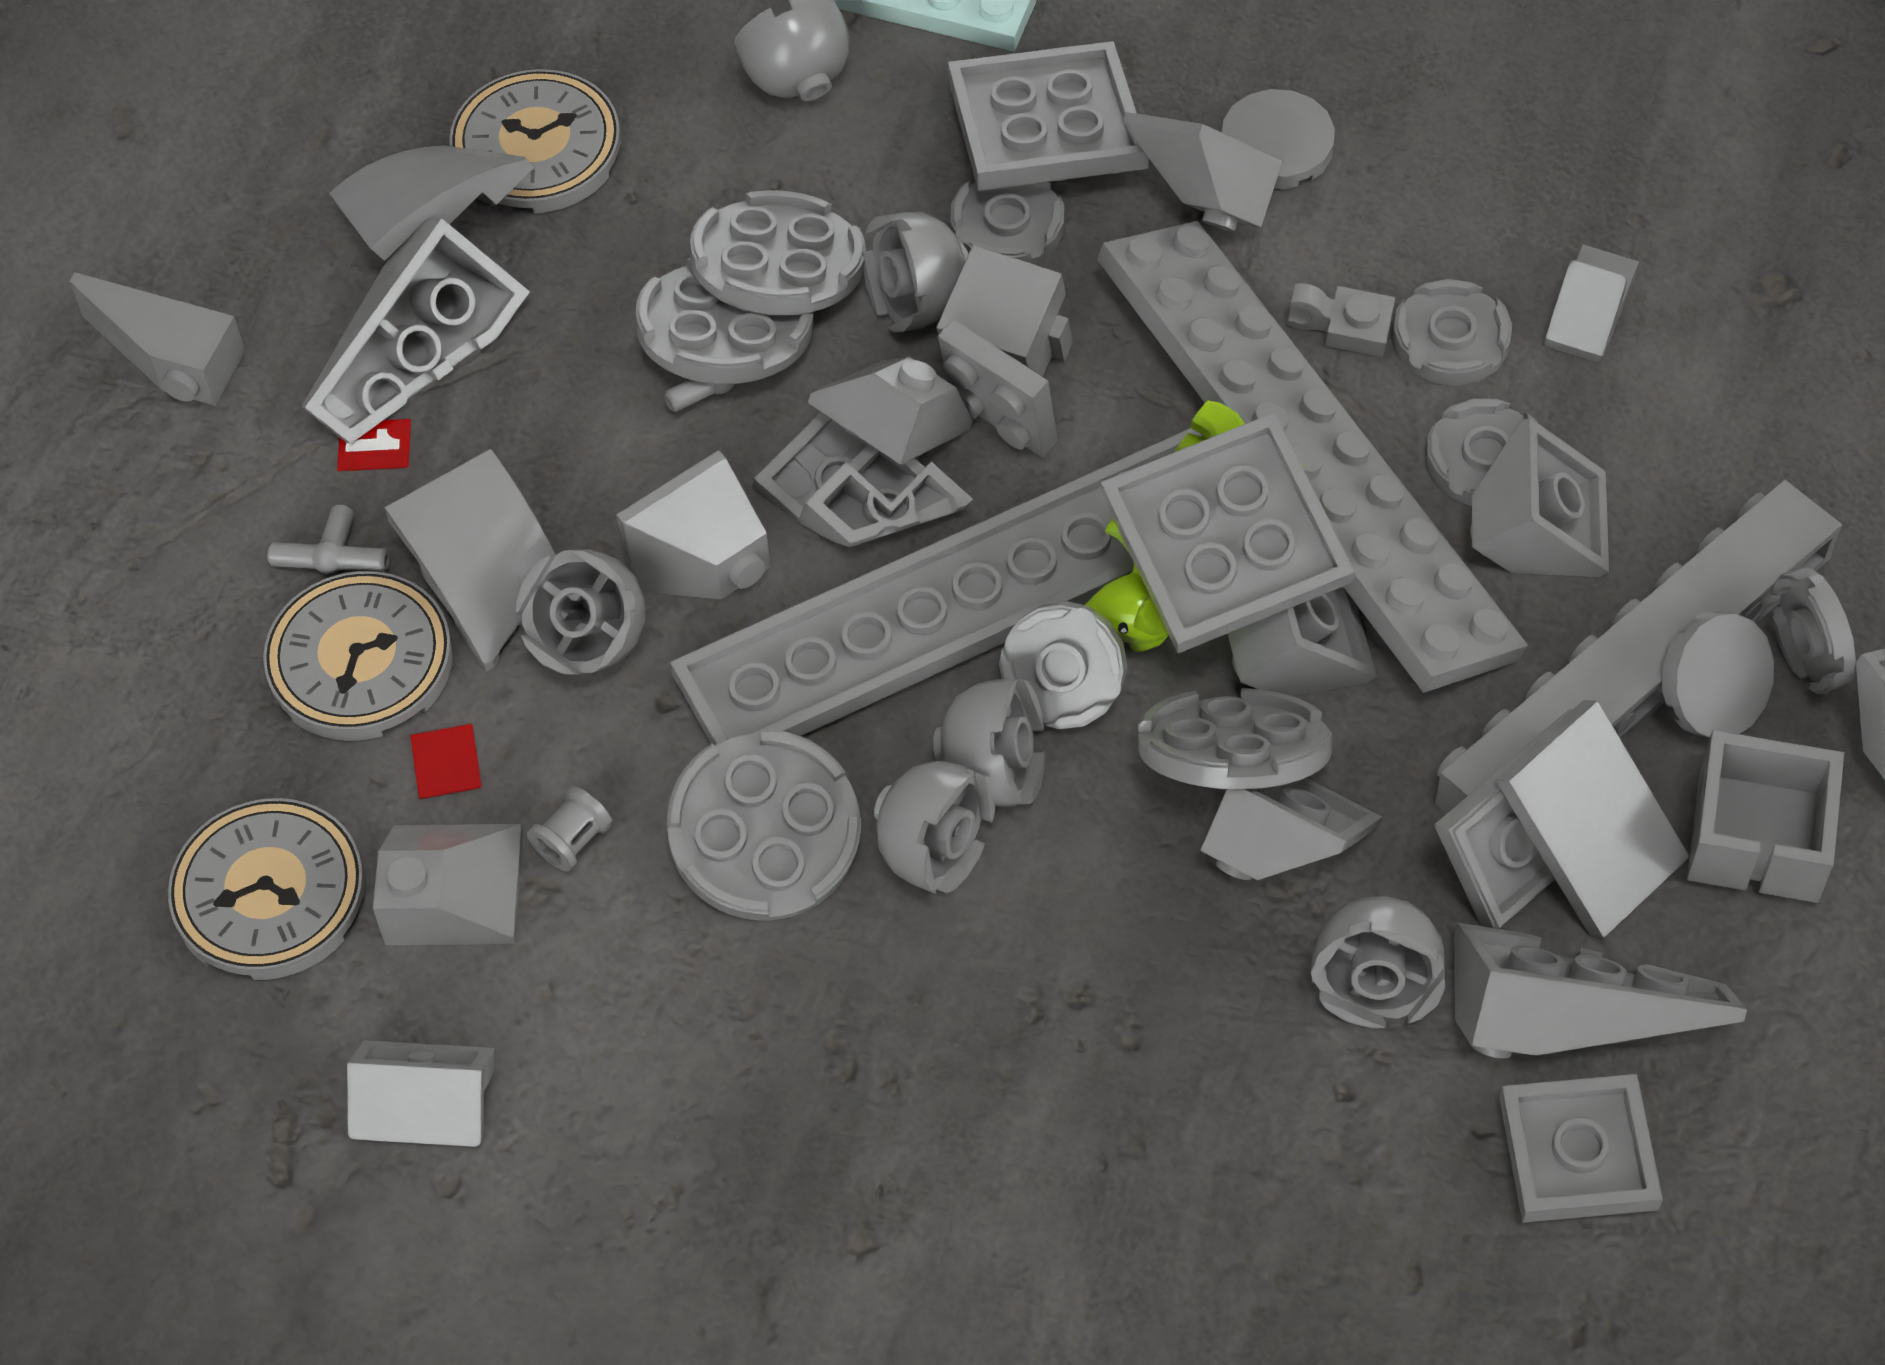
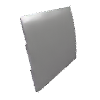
M447 145L421 147L381 158L361 168L342 181L329 194L369 248L385 261L427 219L442 218L450 224L482 192L497 205L535 167L523 156Z
M822 412L754 478L752 487L801 525L846 547H852L964 510L973 500L932 461L924 467L913 458L900 465Z
M489 449L384 507L389 523L419 562L423 578L453 617L457 633L486 672L494 668L499 662V651L517 626L523 628L522 614L516 615V599L524 577L539 560L555 555L526 500L494 452Z

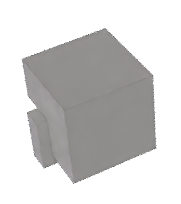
M976 245L972 246L936 327L938 335L954 319L1042 377L1051 359L1065 363L1073 345L1069 319L1057 315L1066 295L1061 273Z

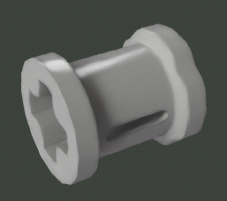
M571 786L564 793V803L543 825L534 824L527 832V838L533 848L548 863L563 872H569L577 863L575 855L596 833L605 834L611 828L612 819L601 803L589 793L577 786Z

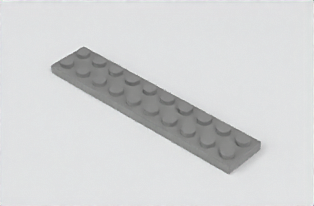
M1198 221L1104 242L1097 261L1204 403L1210 400L1231 408L1239 414L1245 424L1271 413H1276L1355 571L1354 582L1343 586L1421 691L1423 693L1519 662L1528 644Z
M1191 428L686 654L670 662L672 676L710 743H713V745L735 736L760 733V729L785 731L798 736L805 735L1005 643L1009 632L1016 622L1042 604L1069 601L1085 605L1106 584L1130 574L1134 563L1132 557L1119 539L1105 533V528L1113 517L1101 494V482L1174 453L1188 432L1204 436Z

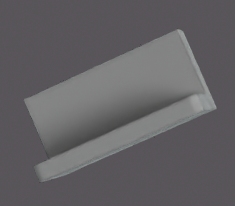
M363 1040L347 1063L348 1136L355 1140L471 1147L480 1145L484 1137V1090L494 1074V1048Z

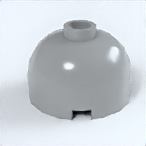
M788 0L792 10L784 12L775 17L771 8L761 12L744 25L735 37L734 45L743 69L760 89L771 96L788 99L801 97L803 101H811L825 95L832 88L831 81L840 74L848 59L850 35L845 19L834 0Z
M904 212L876 216L867 226L865 235L875 234L873 250L862 252L864 257L863 272L865 285L875 312L878 316L889 314L894 324L888 326V328L893 332H906L939 323L969 255L967 249L959 242L954 232L944 222L924 212Z
M593 549L564 550L539 560L524 577L516 599V615L522 614V626L526 634L521 635L526 648L542 665L562 674L596 673L623 660L638 643L645 624V598L636 576L620 560Z
M1004 678L977 683L956 696L944 716L942 727H937L934 733L933 750L936 761L942 760L959 764L990 777L989 790L997 807H1015L1017 805L1031 804L1036 800L1042 786L1045 769V751L1033 752V731H1044V723L1038 697L1030 682Z
M940 760L916 765L903 773L892 785L886 786L877 798L874 817L877 820L876 835L880 853L893 873L905 881L934 894H937L936 889L946 894L954 891L968 877L986 844L975 839L981 819L990 823L993 822L995 803L989 790L990 777L962 765Z
M1370 896L1354 900L1342 906L1323 924L1312 954V984L1314 982L1319 988V1000L1324 1007L1348 1023L1368 1028H1386L1387 1022L1383 1017L1398 1019L1407 1015V1024L1421 1020L1438 1006L1446 988V963L1442 937L1426 914L1407 901L1389 896Z

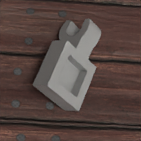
M1298 283L1294 287L1287 325L1299 330L1327 332L1326 347L1383 358L1395 297L1337 286L1335 299H1331L1316 286Z

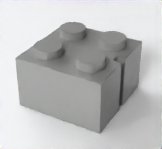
M1712 730L1699 772L1687 880L1746 890L1749 880L1760 881L1759 893L1819 903L1834 866L1844 752Z

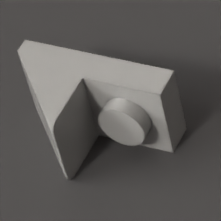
M1582 245L1577 259L1571 260L1567 268L1545 337L1544 346L1601 364L1636 277L1639 261Z

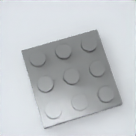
M1114 41L948 62V82L978 191L1104 174H1118L1149 168L1148 156L1122 123L1126 112H1137Z
M1275 412L1101 482V494L1177 653L1201 645L1354 582L1355 571Z

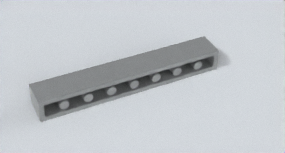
M1786 480L1782 481L1766 496L1762 492L1755 494L1743 506L1738 514L1737 521L1725 531L1721 527L1711 531L1699 545L1696 555L1684 566L1680 563L1670 566L1658 579L1654 591L1643 601L1640 602L1635 598L1623 606L1615 616L1612 627L1599 638L1595 635H1590L1584 639L1573 651L1569 664L1556 675L1549 671L1537 679L1529 689L1522 704L1512 712L1508 709L1498 712L1488 722L1482 732V738L1469 749L1460 746L1452 751L1437 771L1440 779L1435 805L1447 814L1567 710L1574 709L1583 700L1598 701L1620 740L1624 739L1665 703L1662 693V666L1669 645L1679 631L1686 632L1690 625L1696 622L1692 621V619L1706 612L1725 611L1737 613L1757 623L1781 602V595L1776 596L1772 594L1774 583L1780 575L1800 568H1812L1814 571H1817L1831 559L1842 524Z

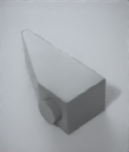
M74 272L69 282L82 316L162 391L181 401L196 400L216 406L246 352L234 316Z

